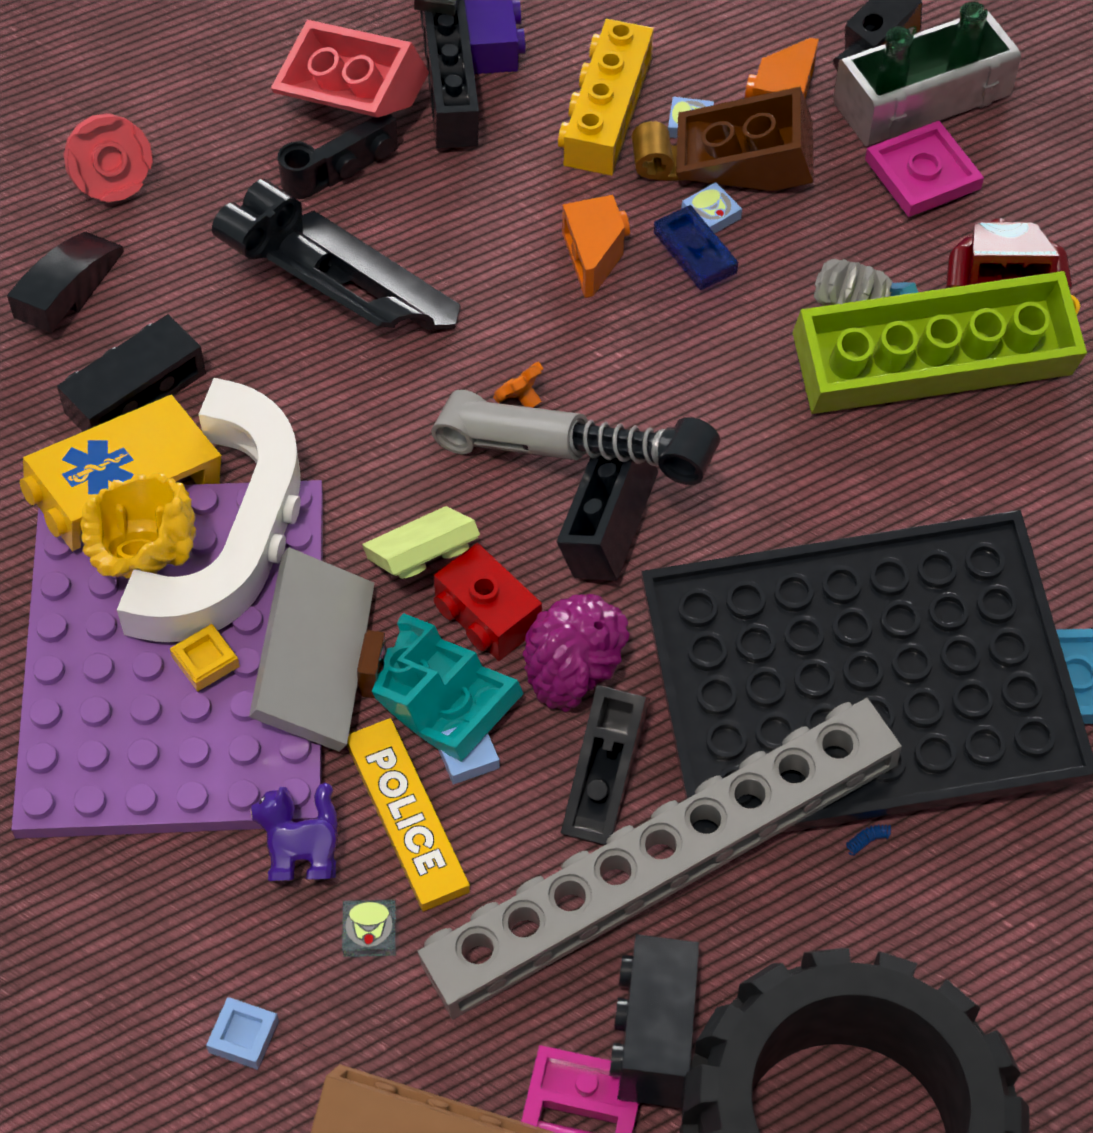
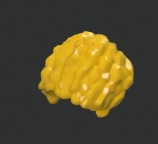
M153 473L148 478L144 474H137L133 479L125 480L124 482L113 480L110 490L101 489L98 496L91 495L83 506L80 523L83 532L81 537L84 543L83 553L90 557L91 565L97 568V571L102 576H122L130 579L134 569L157 574L159 570L168 564L182 566L190 557L193 540L196 537V527L194 526L195 513L191 507L192 499L189 497V492L185 489L183 483H176L173 478L167 479L164 473Z

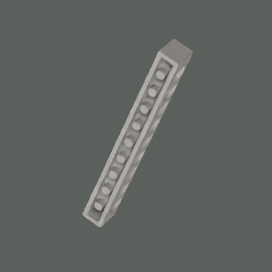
M868 698L855 705H852L850 702L843 703L826 716V721L810 730L807 726L793 731L783 740L782 746L768 754L765 751L752 754L740 764L739 770L729 776L722 778L718 775L706 780L696 789L695 795L681 803L673 800L663 804L653 812L651 820L635 829L629 825L617 830L607 839V844L590 854L588 851H581L571 856L562 864V870L546 879L538 876L528 880L517 889L516 896L498 905L497 902H491L482 906L471 915V921L454 931L451 928H445L434 933L425 941V947L417 951L422 968L450 1017L454 1020L896 767L902 748L901 744ZM829 746H839L844 748L849 755L837 759L827 755L824 749ZM787 770H796L802 773L806 779L800 783H789L780 774ZM749 794L758 797L762 804L759 807L749 809L742 807L736 800L740 796ZM708 819L715 822L719 828L713 833L702 834L697 832L692 825L698 820ZM664 844L674 850V854L666 859H655L647 851L654 845ZM614 869L623 870L630 876L625 883L620 885L608 884L602 877L605 873ZM566 895H577L585 901L575 911H565L557 906L558 901ZM523 920L533 921L539 926L536 933L524 938L514 935L511 930L515 924ZM477 946H485L493 951L492 956L481 964H473L465 959L467 953Z

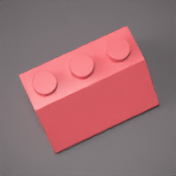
M307 20L272 84L271 90L276 94L378 118L412 107L429 71L412 42Z

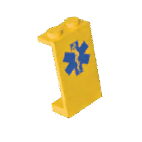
M171 394L24 456V478L20 479V487L27 502L30 505L37 504L43 512L45 522L52 535L56 538L61 536L73 552L81 548L80 523L84 504L91 495L98 496L101 489L110 490L113 480L124 482L125 480L133 479L137 474H144L148 478L153 473H164L167 479L173 478L175 481L190 475L196 484H220L221 454Z

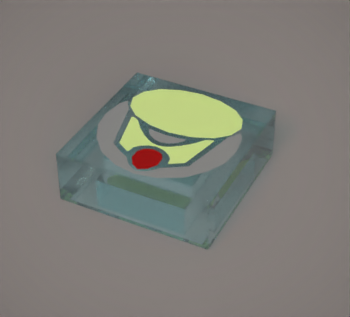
M395 900L343 901V957L396 956Z

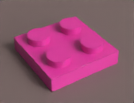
M940 121L868 147L866 151V162L908 217L982 188L984 176Z

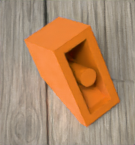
M809 38L762 58L757 75L750 74L748 77L745 98L801 86L806 100L815 68L819 39Z
M613 195L563 204L562 234L584 298L594 296L623 256L624 237L630 236L627 213L625 210L619 211Z

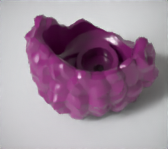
M580 594L572 595L568 599H560V601L553 603L548 611L537 614V619L526 633V646L522 653L526 662L524 669L527 673L528 684L532 685L538 702L546 703L548 708H559L567 712L576 708L582 702V697L587 691H593L597 684L612 679L616 667L622 662L621 650L629 640V632L627 631L628 620L618 607L609 605L601 596Z

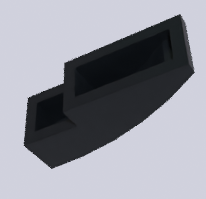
M86 231L59 244L43 256L7 294L13 318L52 333L69 310L79 313L123 254V246Z

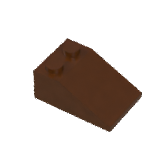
M801 86L679 112L676 162L678 179L713 184L716 182L721 185L776 191L814 183L813 121Z

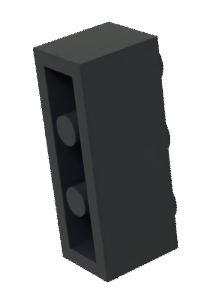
M167 314L155 323L143 327L138 334L124 343L109 349L102 357L82 370L73 372L65 381L57 385L64 413L84 432L171 394L173 396L206 374L202 349Z
M602 454L597 458L590 457L556 541L574 578L618 580L658 475L656 466L650 465L646 460L641 464H637L632 459L626 462L620 461L617 457L607 460Z
M636 934L633 954H622L618 986L628 988L627 999H617L614 1030L624 1032L623 1044L613 1042L609 1076L619 1077L617 1100L683 1108L686 1072L690 1071L699 942Z

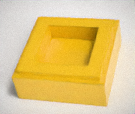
M213 624L208 625L170 648L172 658L197 692L240 667L238 657Z

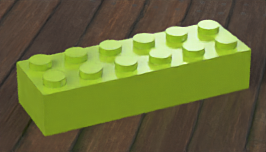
M1064 271L801 309L792 332L811 414L1073 375L1087 354Z

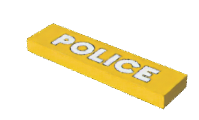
M389 718L350 733L346 746L422 912L470 893L468 880L392 719Z

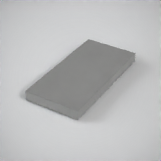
M288 547L281 556L249 713L250 718L338 752L347 745L358 683L357 668L364 635L367 631L374 582Z

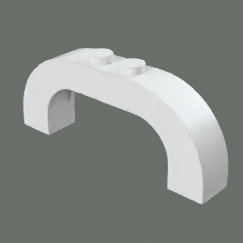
M213 378L199 412L202 432L211 443L238 449L250 456L257 464L221 554L203 570L186 576L170 577L134 569L117 608L124 635L155 642H179L210 624H213L218 631L239 618L254 603L266 583L273 563H280L286 545L285 530L288 524H295L300 510L301 501L298 495L301 481L297 446L293 429L285 414L272 400L255 389L232 381Z

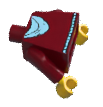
M997 218L990 222L974 224L973 236L965 237L952 249L948 260L946 288L1061 271L1065 272L1069 290L1072 289V282L1065 249L1049 240L1037 224L1030 222H1008L1005 219ZM1071 295L1077 315L1080 310V302L1075 296Z

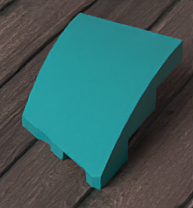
M403 613L397 622L400 632L395 646L387 649L384 657V668L378 674L372 693L392 715L415 734L440 751L442 750L447 755L462 762L524 693L518 680L482 666L476 652L441 639L435 625ZM457 727L449 735L441 733L446 730Z

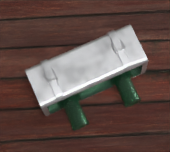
M973 1L967 2L960 9V18L910 35L911 31L904 27H893L886 34V44L839 60L833 100L838 110L865 146L886 139H892L900 134L976 107L988 106L993 101L1012 94L1021 53L989 11L984 9L983 4Z

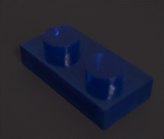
M692 205L654 221V234L700 290L737 274L739 262Z

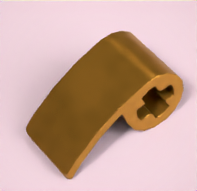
M649 121L638 125L632 131L631 136L637 173L647 179L685 181L678 179L676 174L677 146H671L668 128L663 123L657 121Z

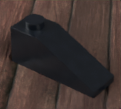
M600 685L596 686L561 834L606 845L607 839L615 832L638 751L650 698Z

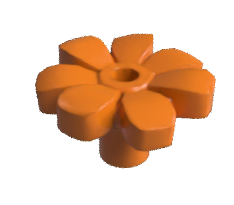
M540 362L533 363L519 377L510 379L495 390L493 397L495 401L500 403L505 399L517 397L524 407L531 408L542 402L532 388L536 378L544 370Z

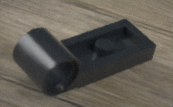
M391 114L378 118L372 117L317 149H314L308 143L300 141L285 144L277 155L282 190L296 199L309 198L328 186L332 187L344 179L351 178L358 171L377 160L386 158L398 149L396 119Z

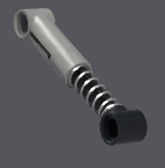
M455 390L451 393L431 430L433 438L439 445L457 454H468L474 447L570 460H579L586 453L592 458H597L602 454L607 460L617 457L622 462L632 459L637 464H641L646 460L652 466H659L661 471L671 480L684 485H696L702 481L720 443V435L714 427L701 419L693 417L681 418L677 421L675 427L662 428L655 433L651 427L642 432L639 431L636 425L630 430H626L621 423L615 428H610L608 422L602 423L601 426H595L593 420L588 421L586 416L580 413L486 402L479 395L467 390Z

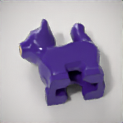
M320 784L315 791L314 802L318 811L317 818L293 822L294 803L287 787H279L278 790L266 792L259 802L252 805V820L260 824L267 833V848L271 858L268 880H293L296 860H308L311 863L306 874L307 880L336 877L334 852L338 842V823L336 810L331 801L333 787L330 784Z

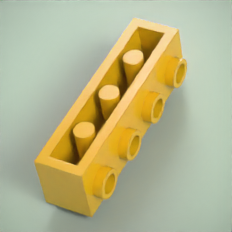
M606 19L601 34L593 35L589 51L591 62L590 64L583 63L579 78L580 93L573 92L570 100L568 113L569 117H571L570 122H563L559 132L558 147L564 148L563 166L613 176L652 59L654 28Z

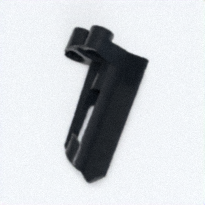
M259 179L249 187L244 196L242 206L235 202L228 203L219 210L214 218L212 234L248 259L267 258L377 326L395 328L399 322L411 319L426 330L455 329L460 311L459 303L315 210L302 215L301 202L266 179ZM353 281L379 299L368 303L340 284Z

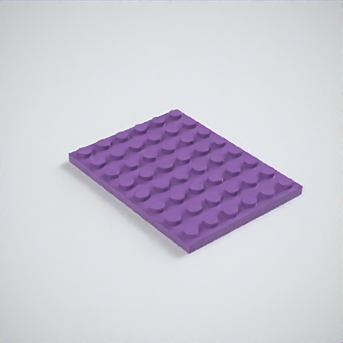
M322 480L301 481L298 495L301 501L300 510L295 524H288L285 530L286 545L284 552L290 547L323 561ZM249 483L184 485L185 489L189 492V497L192 499L191 507L195 513L194 526L196 527V537L193 540V548L190 551V557L182 566L168 564L159 570L157 574L170 577L186 576L199 572L213 563L221 554ZM38 508L12 818V832L15 839L264 829L260 824L252 820L251 807L259 802L266 792L278 790L279 787H287L293 799V822L317 818L318 811L314 802V794L318 786L322 784V745L249 717L280 563H273L266 583L254 603L239 618L218 630L238 657L240 667L197 692L171 656L170 648L179 642H155L124 635L117 608L129 578L102 576L97 571V568L91 565L90 557L83 553L84 543L82 539L81 548L72 552L61 536L56 538L52 535L45 522L43 512Z

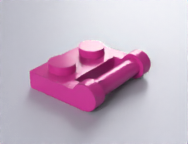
M539 1045L521 1122L556 1133H593L540 1121L542 1109L545 1107L616 1123L615 1133H633L639 1103L617 1100L619 1077L609 1076L610 1060Z

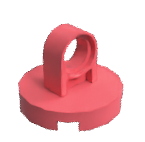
M109 113L94 115L79 123L67 138L64 151L66 172L74 185L88 196L104 202L125 200L138 192L144 185L142 182L153 163L151 145L143 131L125 117Z

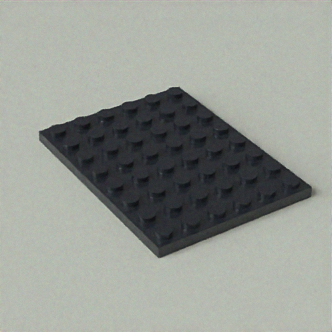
M1021 510L641 571L642 584L686 799L695 795L696 789L706 780L718 775L725 778L739 770L740 764L752 754L759 751H765L768 754L782 746L783 740L793 731L807 726L810 730L826 721V716L839 705L846 702L855 705L865 698L869 699L902 746L897 766L781 833L1093 781L1092 749ZM829 746L824 749L827 755L837 759L849 755L844 748L839 746ZM787 770L780 774L789 783H800L806 779L802 773L796 770ZM749 794L740 796L736 800L742 807L749 809L759 807L762 804L758 797ZM708 819L698 820L692 825L697 832L702 834L713 833L719 828L715 822Z

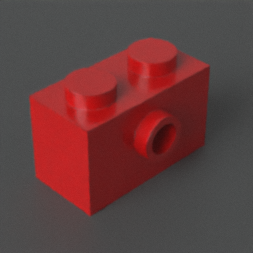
M478 542L434 574V603L439 612L448 620L455 619L465 628L469 640L480 651L487 650L498 661L525 642L526 633L537 619V614L542 612V602Z

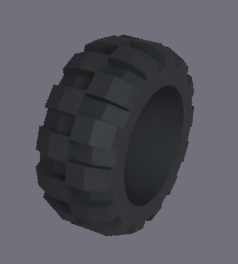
M849 948L804 952L801 966L787 970L783 963H772L740 983L737 998L731 1004L716 1007L696 1041L690 1071L686 1072L682 1122L679 1133H760L753 1111L752 1091L761 1078L778 1062L794 1053L815 1046L832 1044L866 1048L878 1052L903 1066L923 1085L931 1096L940 1113L946 1133H1030L1029 1106L1021 1096L1016 1095L1014 1085L1021 1072L1003 1035L997 1030L988 1034L983 1032L975 1022L981 1007L954 984L946 979L937 990L913 977L918 965L916 962L878 951L874 965L853 963L850 960Z

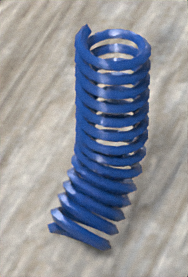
M879 824L878 826L874 825V828L870 825L869 828L862 829V832H859L857 836L846 842L847 848L851 851L848 854L854 856L875 839H884L885 837L888 839L891 835V825H888V833L887 825L884 828L883 824L881 826Z

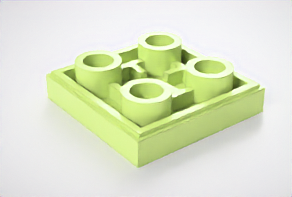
M444 506L362 544L368 560L392 575H399V578H409L426 569L425 562L440 555H442V558H452L464 553L469 549L468 542L477 539L480 533L474 519Z

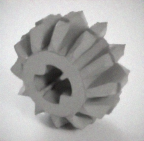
M831 259L823 264L821 273H818L815 282L814 298L823 306L889 297L891 296L892 280L883 271L875 270L871 266L850 262L845 259Z

